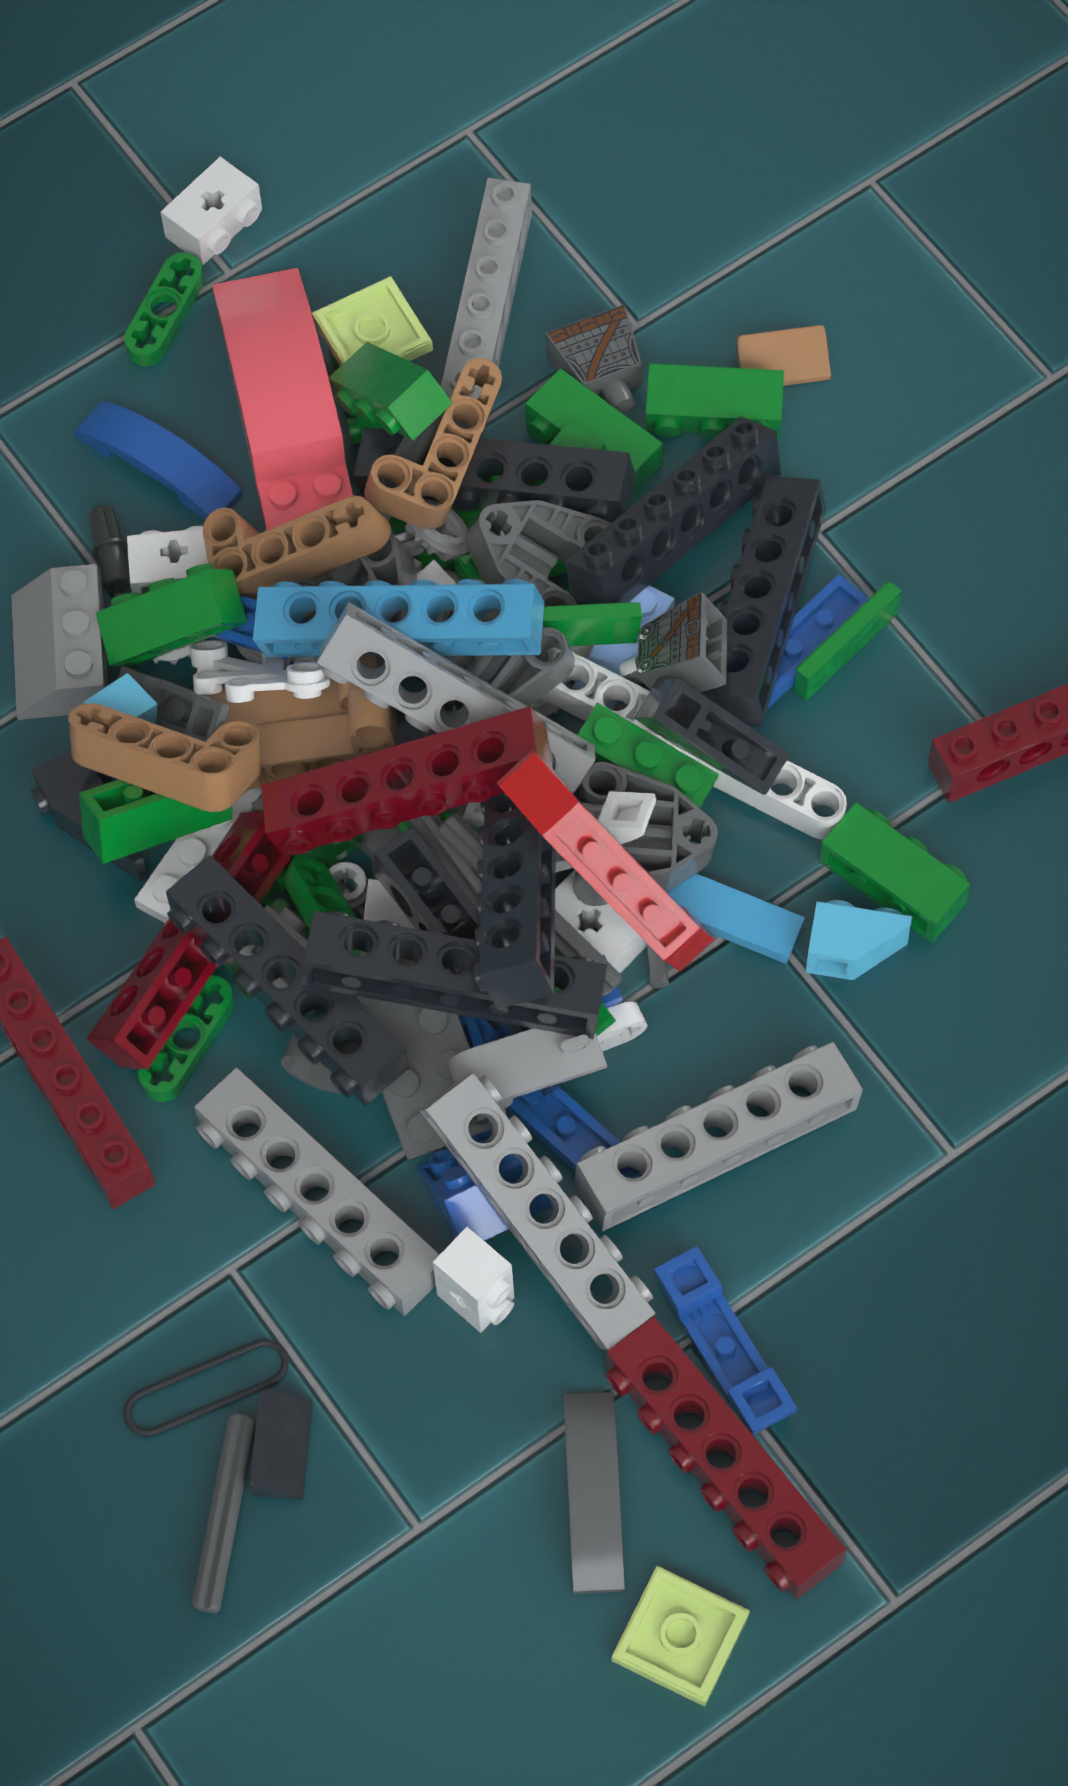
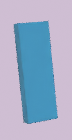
M699 874L693 875L667 892L681 907L684 906L709 933L785 964L789 959L805 919L803 916Z

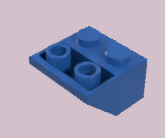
M492 1129L476 1134L472 1139L478 1143H484L490 1138ZM449 1149L435 1152L428 1158V1162L416 1167L421 1180L454 1239L466 1227L470 1228L483 1241L509 1229ZM506 1155L499 1164L501 1177L508 1183H514L520 1178L523 1169L521 1161L515 1155ZM539 1194L530 1203V1215L534 1217L553 1207L547 1196Z

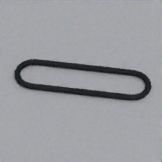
M257 1340L143 1388L131 1395L125 1403L123 1412L125 1423L137 1435L154 1436L268 1388L282 1380L287 1373L289 1365L287 1352L282 1345L274 1340ZM271 1347L281 1357V1368L272 1378L158 1427L143 1429L135 1425L132 1420V1406L140 1398L256 1348Z

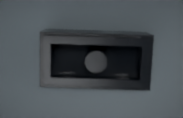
M271 1390L259 1391L250 1474L252 1496L303 1500L312 1400Z

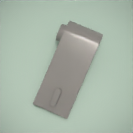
M534 1028L465 1050L453 1056L447 1062L454 1084L466 1074L474 1073L478 1079L486 1076L502 1097V1100L497 1105L505 1115V1109L512 1104L515 1097L607 1068L596 1032L594 1039H589L587 1035L572 1036ZM477 1114L472 1118L477 1119L478 1124L481 1125L491 1123L486 1116Z

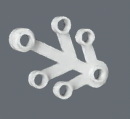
M206 640L190 646L192 666L197 668V673L193 675L194 693L199 695L217 694L222 691V684L225 683L226 700L234 703L253 700L255 698L254 691L283 689L293 692V696L296 698L308 699L320 696L322 694L321 690L330 686V678L322 671L323 666L317 663L318 657H298L293 660L294 664L290 665V657L286 661L277 657H265L261 653V665L228 657V646L224 641Z

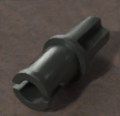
M97 505L88 515L95 543L91 549L93 557L99 560L105 591L108 593L124 592L131 587L125 553L128 550L127 542L120 536L114 508L112 506Z

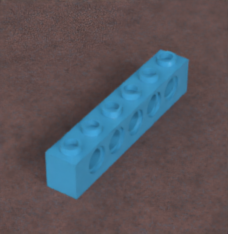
M465 579L458 581L456 585H438L428 580H416L411 582L410 585H391L388 582L375 580L366 582L365 586H346L336 581H325L320 583L319 586L301 587L293 582H278L274 584V587H258L253 641L265 657H318L319 649L348 602L441 656L540 655L544 600L535 584H530L528 581L521 579H508L503 584H484L477 580ZM403 610L408 611L401 621L390 623L394 614ZM454 610L453 615L448 620L436 622L437 617L442 612ZM501 610L494 620L482 622L484 615L489 611ZM316 611L315 616L309 622L299 624L301 618L306 613ZM368 652L373 654L374 656H381L376 652Z

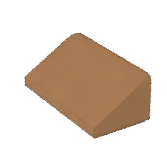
M823 325L741 335L736 338L738 368L784 370L783 386L831 380L826 332Z

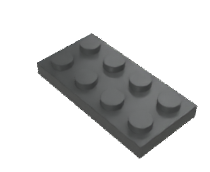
M409 959L398 960L399 963L404 965L415 964L414 961ZM352 995L407 1050L409 1069L382 1091L407 1160L410 1161L446 1147L420 1110L454 1084L447 1064L448 1060L470 1049L458 1015ZM471 1119L468 1126L471 1137L492 1129L491 1123L481 1125L478 1124L477 1119Z

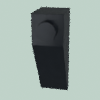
M678 677L658 678L634 717L638 722L672 745L762 795L768 793L790 756L786 751Z
M68 752L32 769L37 787L31 789L30 792L41 815L50 812L59 829L92 850L83 837L79 793L101 786L103 783L96 771L77 764L73 760L71 752ZM140 852L110 861V863L139 882L148 878Z

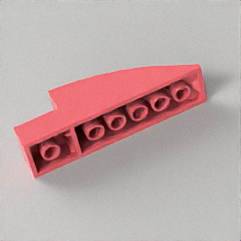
M298 268L212 284L265 530L268 531L335 502L352 497L353 493L346 467L343 437L315 324Z

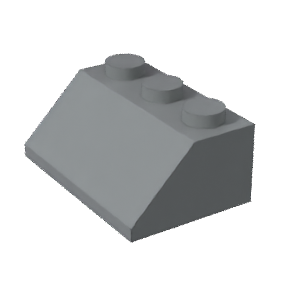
M97 564L50 568L11 595L17 718L22 720L69 715L75 707L83 705L85 700L108 686L107 654L96 617V612L104 609V594Z

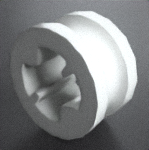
M342 862L331 867L329 871L336 883L342 879L345 884L347 879L354 880L355 890L349 893L348 889H345V894L343 895L351 909L358 908L364 903L367 894V879L364 871L358 865L351 862Z

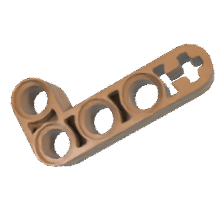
M477 358L467 362L463 367L450 398L452 404L445 410L423 466L391 454L384 455L374 462L365 485L364 494L366 500L376 510L423 529H436L443 525L451 510L501 386V371L495 363L488 359ZM474 385L482 388L478 400L474 397H469ZM454 421H464L467 424H469L471 428H460L454 423ZM438 459H449L456 467L444 466ZM389 479L395 482L398 487H385L379 480ZM422 497H433L437 499L441 505H429L423 500Z
M359 496L345 498L260 534L233 509L226 507L216 509L210 513L203 525V538L208 563H212L214 569L233 570L239 594L257 600L258 587H274V584L278 582L294 583L310 579L378 551L387 543L391 534V526L388 520L367 500Z
M366 652L359 657L360 662L365 667L370 669L378 668L377 658L373 654ZM330 678V686L322 689V694L315 698H296L293 696V692L285 689L254 691L255 698L251 701L234 703L226 700L225 687H222L221 692L208 696L230 705L225 723L242 720L256 726L348 714L347 694L358 686L349 681L346 684H341Z
M356 687L347 694L348 714L256 725L259 730L261 773L247 790L261 788V785L399 745L398 722L394 707L389 705L388 708H382L372 703L364 696V690Z
M95 703L77 706L68 715L71 754L77 764L201 810L217 812L228 809L254 783L261 773L259 730L254 724L247 721L227 722L220 726L204 742Z

